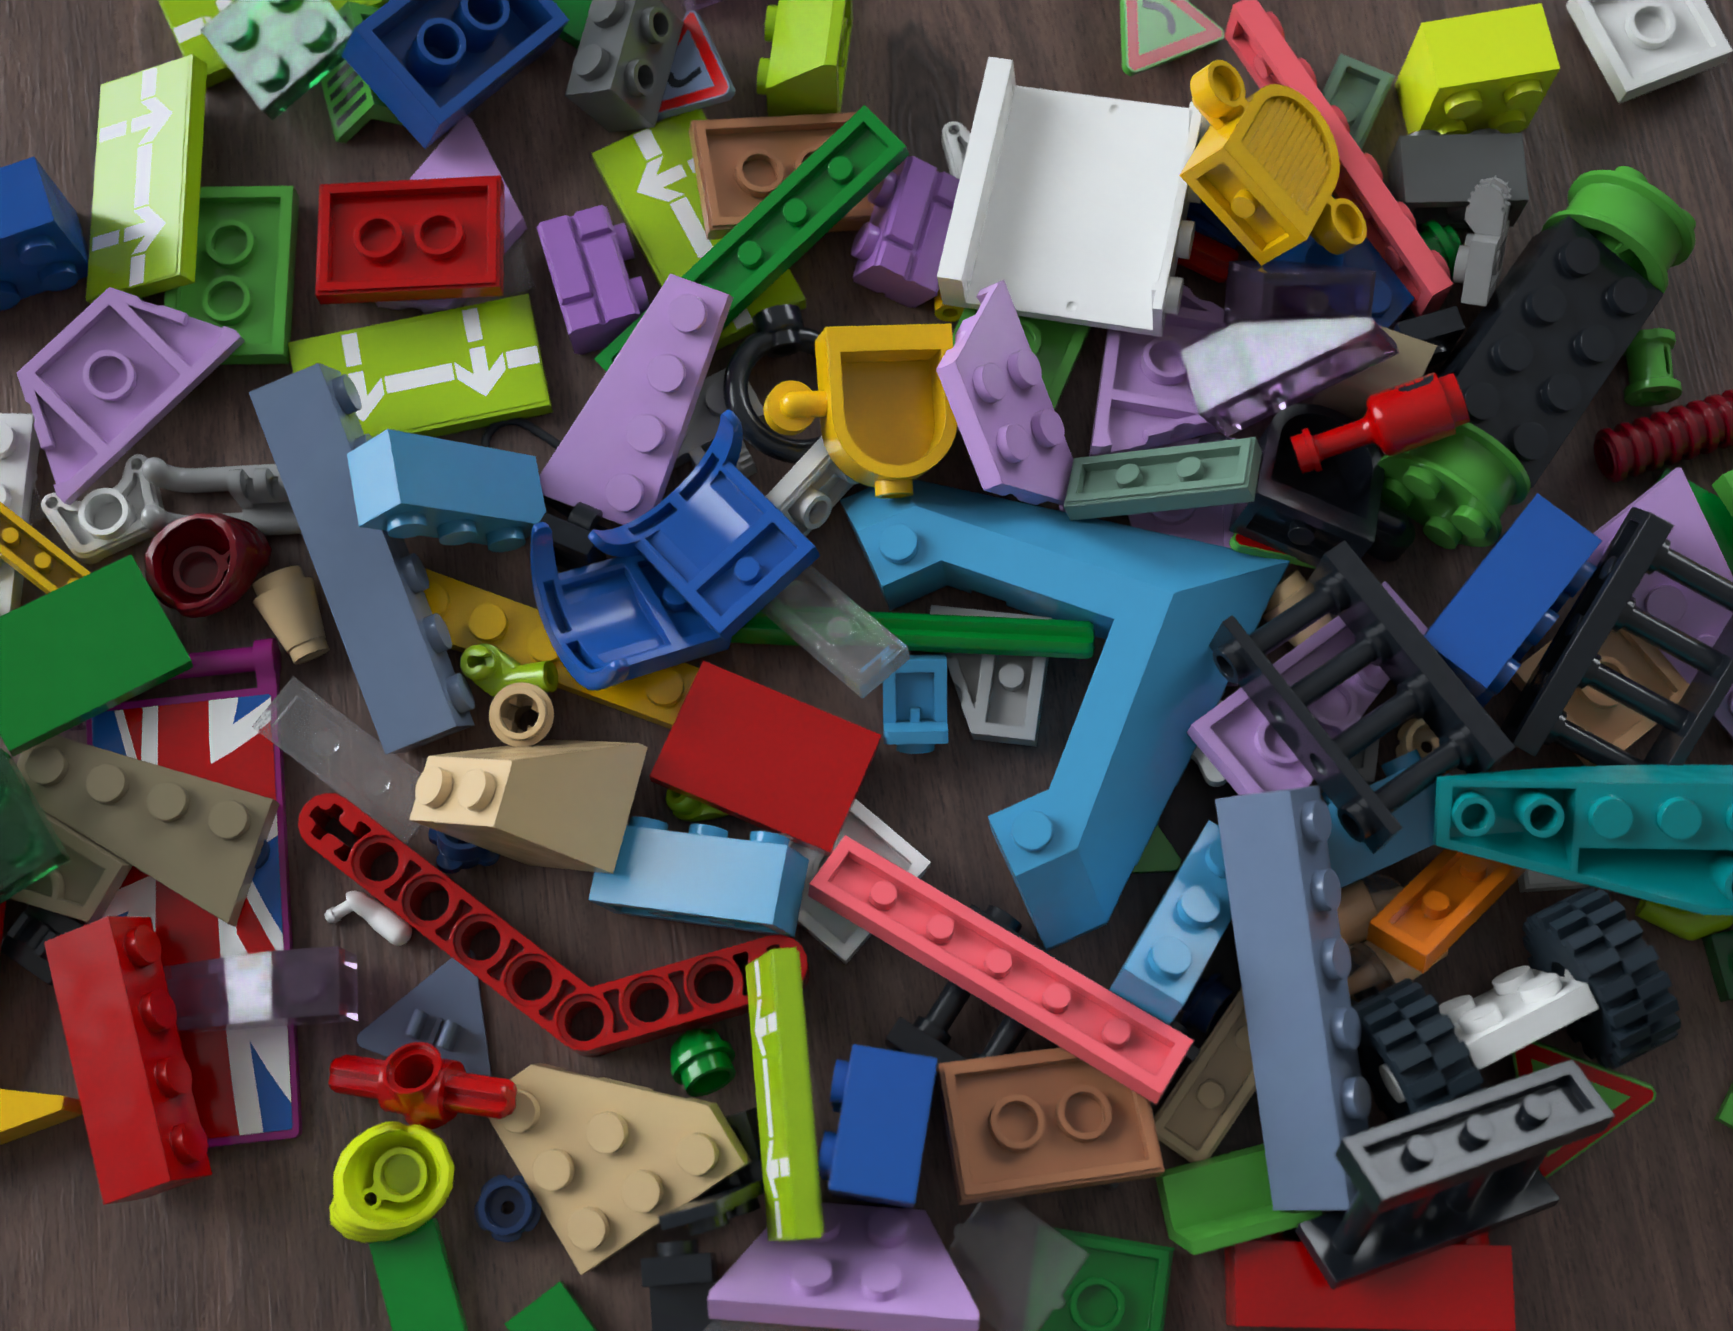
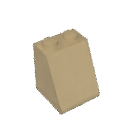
M553 739L540 741L532 746L525 747L507 745L428 756L424 771L417 781L415 789L416 798L409 820L529 866L613 874L648 747L640 743Z

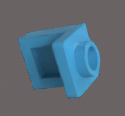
M946 654L882 655L884 744L896 745V750L902 753L922 754L934 751L935 744L948 743Z

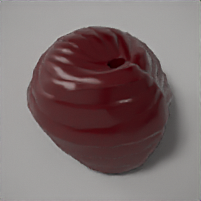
M198 512L171 522L152 539L145 553L146 581L155 597L163 605L176 609L182 616L188 618L206 617L228 609L244 596L257 574L270 565L272 549L264 533L248 521L222 513Z

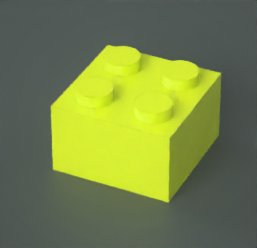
M1542 3L1421 23L1395 83L1408 135L1420 130H1434L1441 135L1469 134L1475 130L1485 128L1496 129L1501 133H1520L1527 129L1560 70Z

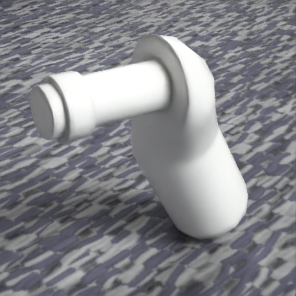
M354 890L347 892V900L336 907L329 908L324 914L329 924H336L341 921L342 917L354 911L365 919L377 933L395 946L406 944L412 935V927L409 923L362 891Z

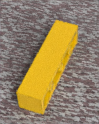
M0 502V558L46 594L91 573Z

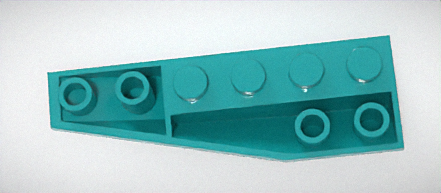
M1733 765L1584 766L1439 776L1436 782L1433 843L1436 846L1702 915H1733Z

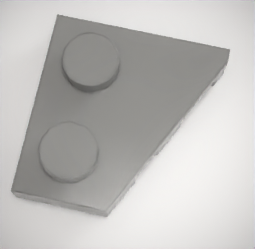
M931 605L930 614L1052 619L1051 617ZM943 652L946 654L947 665L973 739L1037 747L1049 657Z

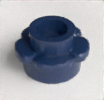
M1216 972L1212 974L1208 980L1201 975L1199 976L1185 1004L1180 1009L1184 1012L1181 1024L1184 1027H1195L1206 1036L1210 1034L1237 994L1236 991L1222 983L1224 976L1221 973Z
M505 1175L491 1178L483 1185L479 1201L475 1204V1218L479 1227L492 1232V1237L500 1242L519 1240L524 1231H531L536 1227L542 1212V1208L536 1201L525 1179L520 1175H515L513 1178H508ZM507 1201L513 1202L515 1206L511 1214H505L502 1209L503 1204Z

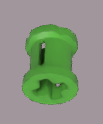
M1664 328L1639 330L1623 354L1627 361L1629 385L1623 390L1625 403L1639 407L1656 406L1672 402L1682 395L1681 381L1674 379L1671 350L1676 343L1675 332Z

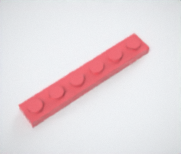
M1241 0L1233 4L1224 35L1227 42L1260 89L1270 84L1288 86L1304 95L1318 109L1333 134L1339 154L1340 172L1337 185L1332 193L1336 199L1346 198L1359 208L1366 222L1367 239L1415 298L1410 307L1415 317L1438 311L1453 286L1450 270L1445 259L1437 251L1430 250L1417 231L1416 221L1411 210L1405 203L1395 200L1383 182L1382 171L1375 158L1369 153H1363L1351 136L1349 124L1344 113L1337 106L1328 103L1317 87V79L1310 64L1303 58H1297L1286 42L1283 27L1276 15L1270 11L1266 12L1258 0Z
M846 835L809 883L808 896L1156 1105L1194 1041Z

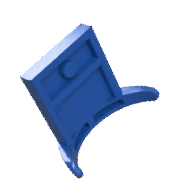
M726 410L720 415L718 430L707 452L688 477L670 495L654 508L625 525L609 530L593 529L588 535V539L605 554L618 557L642 555L725 642L820 557L816 546L736 468L742 448L743 428L740 419L731 410Z
M538 522L533 525L531 530L530 563L533 591L538 612L555 652L570 675L581 686L588 690H601L619 685L621 682L729 649L731 638L725 642L642 555L615 557L558 573L550 526L546 522Z

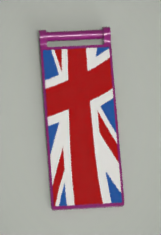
M267 638L255 640L251 647L188 653L192 660L193 668L169 679L178 680L255 671L258 688L128 701L86 720L88 745L268 797L280 803L267 838L270 845L269 858L262 867L255 871L236 927L227 924L132 866L102 918L107 916L151 917L154 931L161 943L162 952L160 958L169 995L176 1006V1025L185 1061L191 1069L192 1092L200 1125L207 1136L208 1148L294 1139L302 1134L280 702L281 653L277 639Z

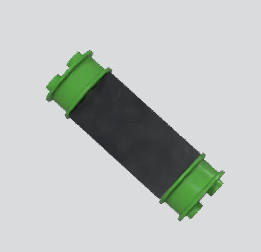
M1620 166L1615 171L1593 170L1585 172L1576 178L1568 191L1569 206L1566 210L1559 211L1550 216L1543 225L1541 232L1531 238L1494 291L1487 306L1483 307L1437 373L1438 378L1451 373L1455 375L1467 406L1470 423L1455 427V435L1395 456L1385 455L1377 463L1385 471L1381 501L1392 508L1402 511L1408 517L1424 526V534L1435 544L1446 549H1455L1458 544L1471 547H1487L1497 541L1502 532L1500 518L1507 507L1519 504L1525 500L1530 492V488L1534 487L1664 295L1668 287L1667 272L1670 267L1685 262L1694 250L1696 240L1694 233L1696 227L1695 219L1686 210L1680 208L1669 196L1649 184L1646 177L1636 169Z

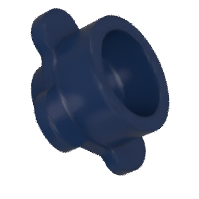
M432 828L429 829V841L437 845L439 852L436 858V865L444 873L455 874L461 869H470L478 864L491 866L500 858V854Z

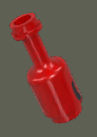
M1434 372L1370 395L1366 400L1367 412L1360 420L1317 435H1311L1309 429L1305 428L1302 429V433L1292 436L1290 439L1302 474L1313 470L1317 473L1322 471V460L1367 444L1378 445L1385 455L1395 456L1456 434L1455 427L1470 423V418L1455 375L1451 373L1438 378Z

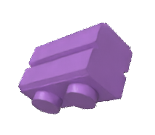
M910 156L868 194V201L875 204L870 222H866L860 228L852 245L851 255L858 258L852 277L854 282L877 293L883 292L885 297L906 307L915 308L937 296L939 290L937 274L960 179L946 172H938L936 167L914 156Z
M599 205L575 212L571 217L568 215L540 222L536 226L574 353L579 355L606 348L608 344L613 342L650 306L641 276L629 279L624 261L635 258L625 223L613 225L607 206Z

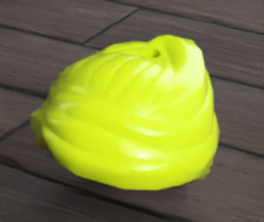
M398 1121L383 1122L368 1128L355 1137L341 1152L334 1170L333 1199L329 1207L331 1225L345 1238L361 1243L395 1239L413 1232L429 1221L445 1204L453 1188L455 1166L444 1140L433 1130L422 1125L413 1124L408 1126ZM371 1193H374L377 1197L375 1204L370 1200Z

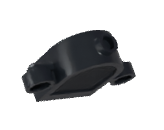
M1316 404L1291 405L1276 414L1258 439L1262 455L1254 502L1234 504L1229 526L1230 532L1238 533L1314 567H1317L1326 552L1344 540L1360 559L1367 552L1378 560L1391 562L1399 559L1415 539L1414 526L1406 514L1381 503L1385 471L1377 465L1382 457L1375 444H1367L1324 459L1321 462L1322 471L1316 473L1313 470L1302 474L1290 437L1302 433V429L1305 428L1309 429L1311 435H1317L1354 422L1353 420L1336 410ZM1212 433L1201 437L1198 443L1233 439Z

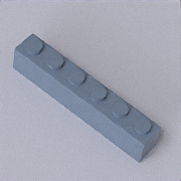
M317 363L250 391V398L385 755L406 753L474 726L475 724L469 711L475 707L474 697L465 677L461 673L455 674L446 651L452 648L451 636L442 617L438 613L432 614L424 593V590L429 588V579L421 560L415 553H409L404 538L390 537L388 531L359 527L347 453L373 437L368 433L364 435L356 412L361 410L362 404L358 391L350 377L346 374L342 375L338 370Z
M1319 785L1215 799L1273 1210H1347L1358 1190L1335 1157V1153L1342 1139L1369 1130L1367 1116L1371 1108V1093L1366 1079L1361 1076L1357 1047L1361 1039V1024L1358 1013L1351 1007L1347 981L1351 970V954L1348 944L1341 938L1337 912L1341 902V885L1336 872L1331 869L1327 842L1331 834L1330 812L1326 803L1321 800Z

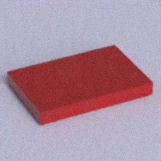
M501 175L319 184L315 296L320 304L504 296L505 185Z
M703 661L649 777L651 782L769 832L788 837L795 843L829 857L833 852L879 747L882 735Z

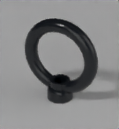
M783 304L761 310L752 318L755 333L746 338L730 357L724 374L723 395L726 409L733 411L740 419L743 428V438L750 445L773 459L796 464L821 436L811 439H793L776 433L757 416L748 394L750 373L755 364L765 355L779 358L802 351L816 358L815 340L821 333L804 327L801 311L798 306Z

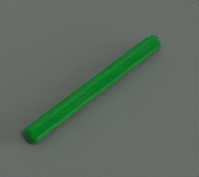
M764 607L732 636L731 643L1088 659L1092 657L1095 649V628L1090 621Z

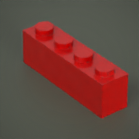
M107 916L45 941L44 945L103 1204L149 1198L212 1175L207 1154L208 1140L204 1129L200 1125L192 1092V1073L184 1058L176 1025L177 1010L173 999L169 995L160 958L162 952L161 943L154 931L151 917Z
M1284 1231L1225 1247L1226 1325L1435 1331H1516L1512 1246L1489 1245V1232L1479 1234L1334 1290L1327 1283L1302 1241H1284Z

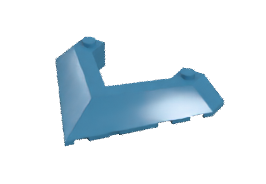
M921 480L913 481V495L909 497L879 499L875 497V487H869L840 500L890 611L948 585L971 593L973 590L1005 601L1009 607L1035 616L1051 617L1054 620L1090 621L1094 625L1095 636L1106 640L1050 788L988 816L992 834L1046 951L1107 925L1134 867L1137 866L1159 823L1160 816L1175 786L1178 785L1197 748L1195 742L1187 734L1191 724L1219 704L1229 682L1216 667L1212 655L1213 651L1209 644L1221 623L1232 615L1248 635L1257 629L1262 615L1277 585L1280 584L1290 561L1239 553L1228 547L1095 518L1071 521L1068 514L1063 511Z

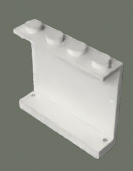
M988 57L937 274L943 304L979 309L981 303L976 297L979 291L1004 280L1018 316L1162 337L1167 313L1178 315L1184 278L1175 277L1178 258L1189 259L1192 251L1195 221L1186 220L1190 202L1200 204L1202 201L1179 175L1210 126V123L1196 109L1193 102H1190L1189 108L1016 86L1013 60Z

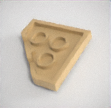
M544 1063L531 1064L510 1079L517 1086L516 1107L513 1114L507 1115L502 1119L489 1118L580 1275L592 1271L660 1224L658 1216L701 1197L752 1162L717 1103L653 1091L652 1088L609 1078H596L566 1071L565 1068Z

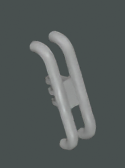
M156 457L148 458L143 463L142 473L144 477L159 488L183 493L229 491L231 496L241 506L242 512L222 514L248 521L263 532L265 536L302 534L276 464L182 468L169 465ZM149 505L142 510L140 517L147 529L158 534L171 522L189 515L174 514L165 511L160 506Z

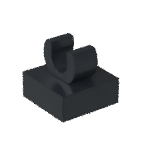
M579 502L571 511L567 521L548 513L544 514L540 522H546L552 530L557 571L562 573L607 560L606 554L588 539V535L593 529L607 530V528L597 524L603 515L601 510Z
M29 905L7 931V936L1 944V952L48 985L54 986L44 942L85 926V924L76 918Z

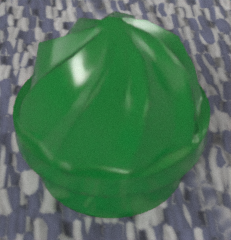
M699 1027L689 1029L680 1035L671 1047L670 1072L676 1083L684 1085L688 1095L693 1097L705 1096L722 1089L733 1080L736 1075V1070L732 1063L735 1058V1051L732 1044L723 1040L714 1029H701Z

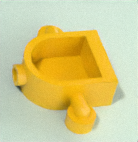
M1215 60L1192 76L1190 89L1193 105L1210 123V126L1179 176L1261 266L1306 241L1309 235L1320 246L1336 255L1345 253L1365 240L1367 226L1359 208L1346 198L1335 200L1332 197L1340 172L1338 149L1327 122L1318 109L1304 95L1285 85L1270 84L1245 98V85L1240 74L1231 64L1224 60Z
M952 323L825 327L815 340L818 391H812L804 383L794 380L784 381L776 385L764 402L763 413L767 424L775 432L791 436L803 432L816 417H820L824 446L832 461L844 474L863 485L875 487V497L879 499L912 496L913 481L931 469L945 456L957 432L958 424L936 371L945 352L953 348Z

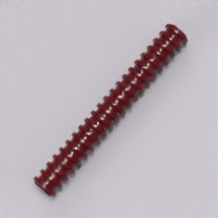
M1733 388L1725 390L1721 395H1709L1703 401H1690L1685 407L1677 405L1671 407L1667 412H1655L1649 418H1636L1631 424L1629 422L1617 424L1613 430L1611 428L1599 430L1595 435L1594 455L1600 471L1612 483H1619L1624 481L1627 475L1638 477L1645 470L1657 471L1664 464L1672 466L1678 464L1681 459L1691 460L1700 453L1710 454L1717 448L1726 449L1732 447Z

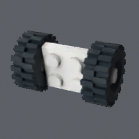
M1587 887L1526 918L1527 921L1523 923L1522 927L1526 936L1522 938L1524 948L1532 955L1527 958L1530 966H1520L1501 973L1492 980L1493 989L1475 998H1472L1471 995H1463L1439 1005L1431 994L1426 996L1423 986L1418 982L1412 983L1411 979L1406 978L1352 1005L1351 1007L1358 1013L1361 1024V1039L1357 1047L1359 1064L1362 1070L1361 1076L1366 1079L1375 1096L1374 1101L1380 1112L1384 1111L1388 1117V1123L1482 1091L1483 1089L1480 1084L1484 1081L1479 1069L1566 1025L1567 1034L1574 1043L1581 1042L1583 1053L1591 1060L1596 1058L1599 1065L1605 1069L1610 1067L1611 1070L1675 1039L1679 1035L1676 1030L1681 1028V1019L1675 1014V1012L1680 1010L1678 1000L1669 993L1668 988L1673 985L1668 973L1660 970L1656 962L1660 957L1653 945L1647 946L1641 936L1644 931L1635 920L1629 922L1626 918V909L1617 900L1611 903L1608 893L1601 889L1595 891L1594 887Z

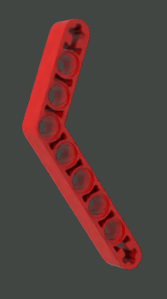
M323 793L310 799L299 814L298 828L300 835L312 849L557 1040L582 1056L597 1057L749 1013L746 981L737 964L748 961L749 964L771 949L796 947V951H799L803 990L806 988L810 977L809 963L803 947L793 938L780 934L769 935L590 987L348 799L335 793ZM332 818L340 822L359 838L352 849L325 829V826ZM396 852L399 860L395 873L386 880L373 881L371 866L374 860L381 854ZM437 890L447 891L449 906L446 912L438 919L432 921L422 920L420 908L424 898ZM486 929L497 930L500 935V946L497 952L486 960H474L470 953V946L474 936ZM536 968L550 970L552 984L548 993L535 1001L525 1000L520 991L524 976ZM712 971L726 972L733 978L734 985L728 998L714 1004L700 999L698 996V986L701 979ZM650 989H659L666 992L669 997V1006L661 1019L655 1022H643L637 1019L635 1004L642 993ZM588 1007L600 1009L604 1016V1026L600 1034L589 1041L576 1040L571 1031L575 1015Z

